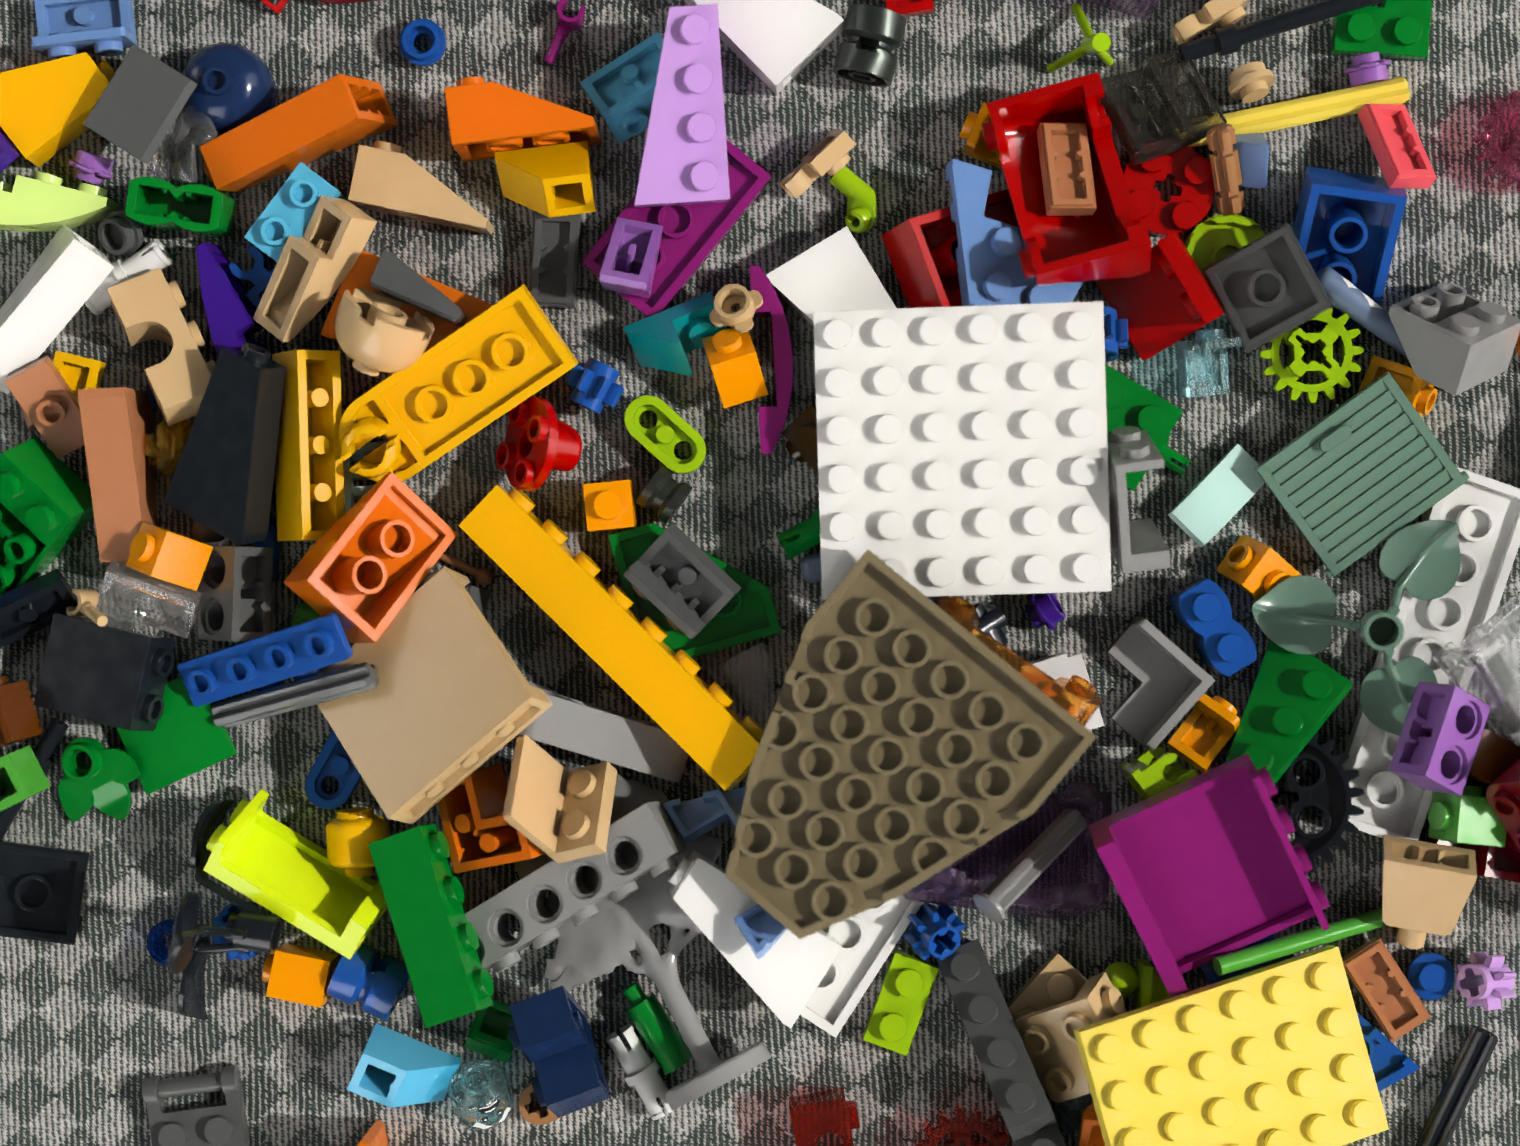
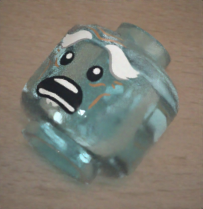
M489 1059L473 1060L459 1067L451 1076L448 1086L450 1100L456 1118L465 1127L472 1130L494 1128L504 1122L512 1112L514 1103L513 1093L507 1073L499 1063Z

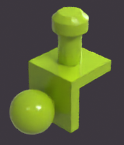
M1137 959L1136 970L1128 963L1114 962L1104 971L1113 987H1116L1123 997L1134 992L1133 1005L1136 1009L1171 998L1159 973L1146 959Z

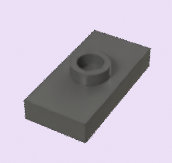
M536 211L533 212L529 292L540 307L576 309L581 214L549 218Z

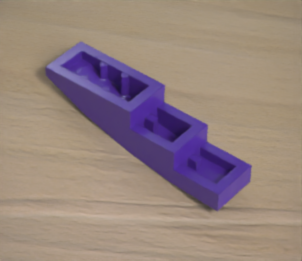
M203 242L196 247L200 287L211 338L217 356L219 357L222 348L242 347L243 343L258 345L252 335L264 327L253 320L257 307L245 296L247 290L242 281L230 271L229 264L231 262L222 247Z

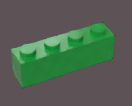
M437 824L420 825L368 844L425 1028L493 1006L494 1003L491 996L494 993L492 978L489 972L482 968L477 953L479 948L478 934L473 924L467 922L462 906L465 900L463 887L458 878L452 875L447 859L450 856V847L444 833L438 831Z

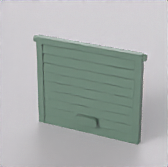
M1389 372L1381 375L1255 467L1261 478L1327 567L1324 572L1329 579L1360 559L1470 478L1465 471L1460 473Z

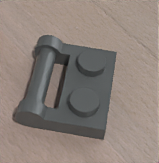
M238 1065L222 1067L221 1072L165 1080H162L160 1076L145 1077L143 1079L142 1096L144 1103L147 1105L152 1146L251 1145L242 1078ZM223 1091L225 1094L226 1102L166 1109L165 1098Z

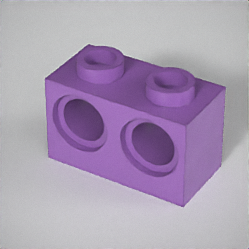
M1418 681L1389 770L1424 790L1462 796L1491 706L1455 685Z

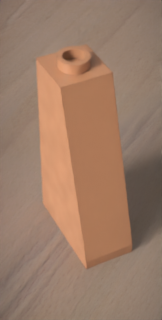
M128 387L78 389V401L100 563H116V572L137 571L126 566L130 556L131 542L135 535L138 534L143 521L158 526L151 394Z

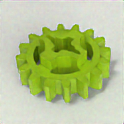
M1333 308L1309 320L1325 324L1316 333H1305L1301 328L1296 327L1268 342L1270 343L1268 350L1258 352L1259 358L1269 359L1270 366L1262 371V375L1270 376L1275 374L1278 378L1272 388L1275 392L1287 386L1290 388L1289 400L1296 401L1301 392L1306 393L1307 402L1310 404L1316 403L1318 392L1320 391L1328 400L1335 398L1334 385L1337 384L1344 389H1348L1351 386L1345 375L1347 372H1360L1361 367L1352 362V358L1354 355L1364 353V348L1352 345L1351 340L1361 332L1359 329L1346 330L1344 325L1350 317L1347 313L1335 319L1331 316ZM1337 339H1339L1342 349L1340 364L1333 359V343ZM1282 340L1289 347V362L1284 368L1279 354ZM1300 342L1306 345L1317 342L1320 348L1316 354L1320 358L1319 361L1321 363L1315 360L1304 363L1301 358L1304 356L1305 351L1301 347L1302 344ZM1305 372H1316L1326 379L1318 384H1304L1297 381Z

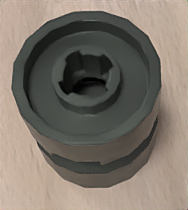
M868 4L849 5L842 30L847 41L839 44L832 71L841 78L855 83L874 87H889L892 84L898 60L892 51L900 48L907 19L897 12ZM861 47L873 49V50H876V52H872V51H869V50L861 49Z

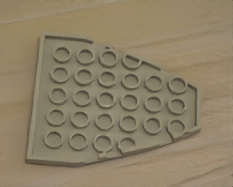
M867 549L804 627L798 649L791 667L787 671L783 681L784 685L774 711L771 712L749 770L741 814L738 817L735 840L725 876L796 937L803 939L826 927L842 922L865 910L903 895L1003 831L1032 815L1097 736Z

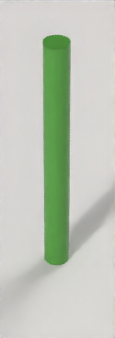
M1382 908L1328 923L1330 928L1324 931L1320 925L1214 957L1212 959L1213 968L1216 974L1221 976L1387 926L1382 923Z

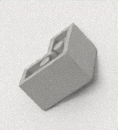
M1135 617L1105 651L1139 681V684L1109 717L1141 746L1150 751H1153L1216 681L1144 617Z

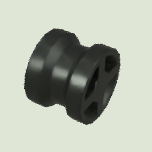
M662 465L640 493L636 503L642 508H652L657 512L658 519L667 524L683 504L693 487L686 482L678 483L671 478L670 470Z

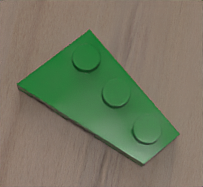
M1270 640L1225 763L1248 753L1256 770L1266 767L1275 785L1352 689V682L1312 654L1292 653Z

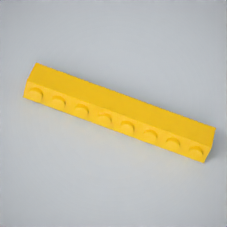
M496 485L458 526L725 791L734 789L749 773L765 731L763 727L749 715L742 720L730 708L735 702L733 698L717 683L713 682L709 687L696 674L701 667L682 649L677 653L673 652L663 642L668 636L666 632L650 617L646 616L642 621L630 609L634 601L616 584H613L610 588L596 576L601 571L600 567L582 551L575 555L564 544L568 536L553 521L547 519L543 523L531 512L536 505L524 492L516 489V487L510 491L507 488Z

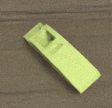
M34 171L33 178L16 174L14 186L0 181V230L19 232L59 230L62 225L68 228H75L103 220L108 213L120 209L121 204L106 197L108 190L96 185L80 182L77 190L61 186L63 178L52 174Z

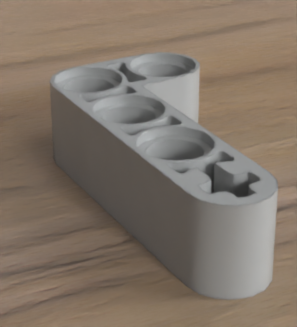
M527 681L529 685L544 690L553 705L518 735H527L530 739L605 762L608 761L615 765L669 781H681L689 755L658 724L566 697L552 689Z

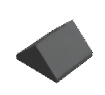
M133 44L83 125L148 165L198 84Z

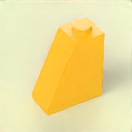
M87 52L1 72L0 127L22 155L31 163L40 167L89 129L83 124L116 71L106 59L98 64Z

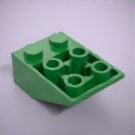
M37 436L2 452L0 455V595L38 578L79 535L94 515L90 487L60 458L57 459L55 454Z

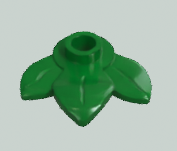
M80 737L71 741L66 746L61 758V765L65 774L58 785L59 799L68 818L72 822H76L94 805L108 816L117 820H124L128 815L132 801L127 783L136 780L141 775L135 760L121 749L105 748L102 743L92 737ZM84 752L90 756L91 767L86 765L83 760Z

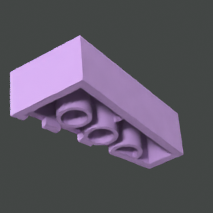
M718 4L669 7L634 208L722 203L730 200Z

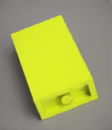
M263 789L250 802L242 799L228 821L230 825L228 827L223 824L219 825L209 839L206 849L211 851V855L203 870L350 960L388 908L380 881L377 882L369 876L345 877V869L331 866L328 863L327 851L264 813L263 807L270 794Z

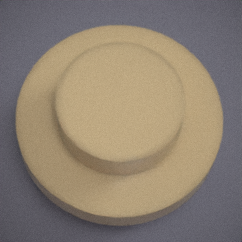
M1255 61L1236 68L1229 75V95L1234 100H1242L1243 103L1256 102L1268 95L1269 88L1275 82L1274 74L1271 70L1266 69L1263 62Z

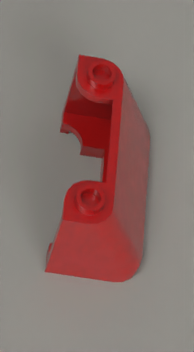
M1099 72L987 103L989 121L981 123L987 150H997L1025 249L1018 251L1025 279L1034 277L1037 286L1131 278L1150 272L1151 240L1145 222L1140 223L1139 212L1134 209L1111 135V121L1109 116L1106 115L1104 105L1101 104V98L1105 97V91ZM1040 123H1086L1097 205L1093 216H1046L1036 132Z

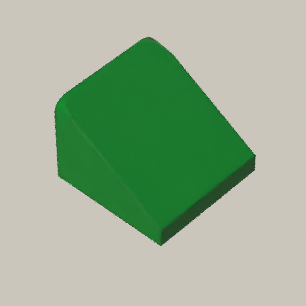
M492 999L493 1006L476 1012L466 1039L465 1048L509 1063L514 1046L508 1033L507 1024L513 1022L509 1004Z

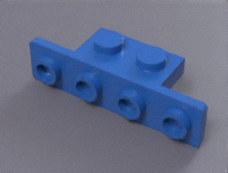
M330 613L183 661L177 666V669L193 705L199 707L253 689L261 691L282 685L284 679L295 677L297 681L315 676L323 671L322 667L349 659L353 655V651L337 614Z

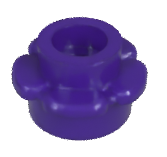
M1053 593L1028 594L1030 602L1024 606L1035 626L1040 629L1046 625L1049 630H1056L1055 625L1066 618L1065 612Z

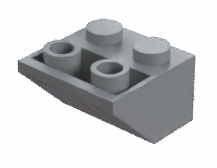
M1441 283L1390 306L1388 313L1415 376L1454 396L1507 371L1520 333V319L1508 314L1505 307L1493 302H1483L1467 294V290L1464 287L1454 283Z

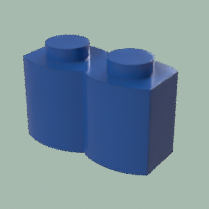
M1198 578L1170 595V604L1175 618L1185 630L1194 635L1197 654L1204 665L1212 672L1229 677L1257 660L1255 644L1250 634L1240 623L1232 619L1230 602L1223 590L1215 582L1208 578Z

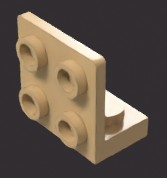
M529 736L517 737L514 756L511 762V773L507 796L504 802L503 817L505 821L558 864L606 853L618 770L606 761L568 771L536 742L530 739Z

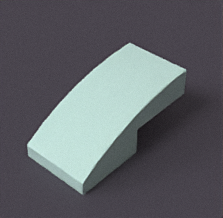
M1237 443L1227 451L1201 481L1190 489L1168 516L1197 545L1203 547L1263 486L1265 482L1255 469L1259 463Z

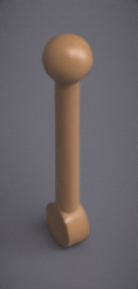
M446 552L439 558V560L475 577L479 585L486 586L492 582L493 573L488 568L478 569Z

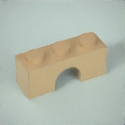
M161 268L107 288L113 310L130 346L147 340H161L172 347L169 356L164 361L144 369L150 389L168 427L196 416L216 364L214 360L205 363L199 348L205 346L204 339L195 320L186 323L180 309L187 305L176 280L167 283Z

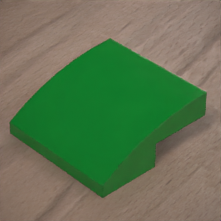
M181 677L166 683L163 695L164 710L154 731H129L116 727L127 753L135 760L141 775L139 779L146 795L238 754L227 729L222 726H215L212 721L213 714L211 708L215 702L195 707Z

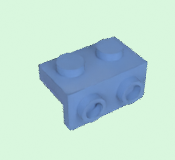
M34 0L38 36L31 38L32 48L48 57L50 61L76 55L77 53L93 51L97 56H117L124 53L123 48L132 47L133 44L138 46L132 0Z

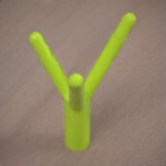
M1074 3L1071 9L1084 39L1081 42V46L1048 64L1046 70L1049 73L1063 68L1086 54H1096L1106 66H1112L1114 63L1113 58L1107 52L1111 46L1109 35L1103 32L1094 34L1080 4Z

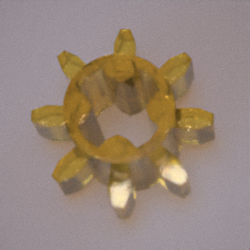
M183 420L168 427L166 421H162L157 425V435L146 434L145 455L149 456V466H157L160 474L173 477L192 425Z

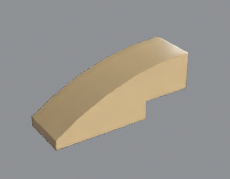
M321 195L303 237L289 235L253 320L281 342L289 343L323 308L344 281L363 251L377 221L348 200Z

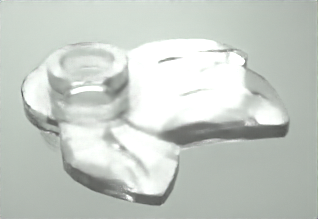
M189 108L182 109L148 163L151 176L165 181L171 176L178 181L196 183L198 176L195 146L203 145L217 137L218 133L212 120L202 112L194 113Z

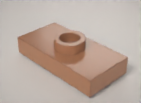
M1040 123L1036 132L1046 216H1093L1097 205L1086 123Z
M48 355L6 377L4 383L57 459L84 446L79 401Z
M1375 936L1342 957L1347 977L1390 1042H1394L1431 1018L1381 938Z

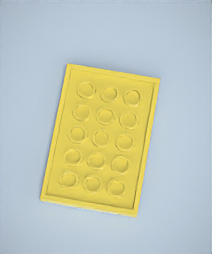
M1328 945L1073 1030L1105 1146H1343L1389 1129L1338 946Z

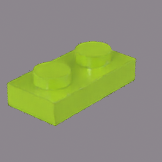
M894 950L862 1036L864 1041L905 1056L908 1055L939 970L938 965Z

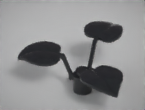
M226 799L211 803L199 816L192 840L190 867L195 869V881L242 910L239 914L233 912L230 914L226 928L196 925L200 910V897L198 893L188 892L183 897L174 920L172 933L174 941L170 946L167 958V971L169 973L179 974L183 971L178 997V1012L182 1016L202 1020L208 1019L205 1005L207 954L232 951L247 953L256 951L274 954L282 928L281 917L257 912V903L247 902L208 878L209 873L203 870L211 855V851L206 849V845L219 825L223 824L225 815L235 803L232 800ZM199 934L225 937L226 941L232 942L208 945V938L200 937L193 950L194 936Z

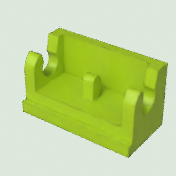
M1156 747L1153 751L1147 749L1130 763L1124 761L1118 765V768L1142 800L1198 776V773L1194 769L1189 771L1183 768L1180 763L1168 766L1178 756L1175 753L1161 755L1164 751L1161 747ZM1158 757L1156 760L1150 763L1153 758Z

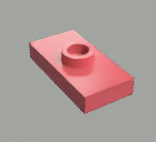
M1365 104L1357 115L1388 187L1429 189L1437 177L1405 104Z

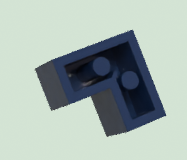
M563 985L509 1005L513 1022L507 1024L508 1033L515 1050H522L528 1063L534 1062L538 1078L532 1080V1086L541 1107L546 1106L559 1118L611 1098L586 1012Z

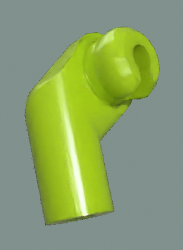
M844 166L833 175L829 183L847 197L845 224L853 233L867 232L876 221V193L873 188L853 171Z

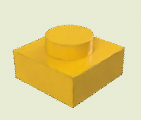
M55 351L53 363L77 399L78 389L100 388L106 366L105 362Z

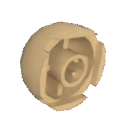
M355 288L352 295L349 290L344 292L334 323L337 342L342 351L353 359L352 366L366 375L379 376L380 371L395 373L406 370L420 359L435 330L433 322L418 310H416L413 318L407 316L406 313L398 309L403 302L375 291Z

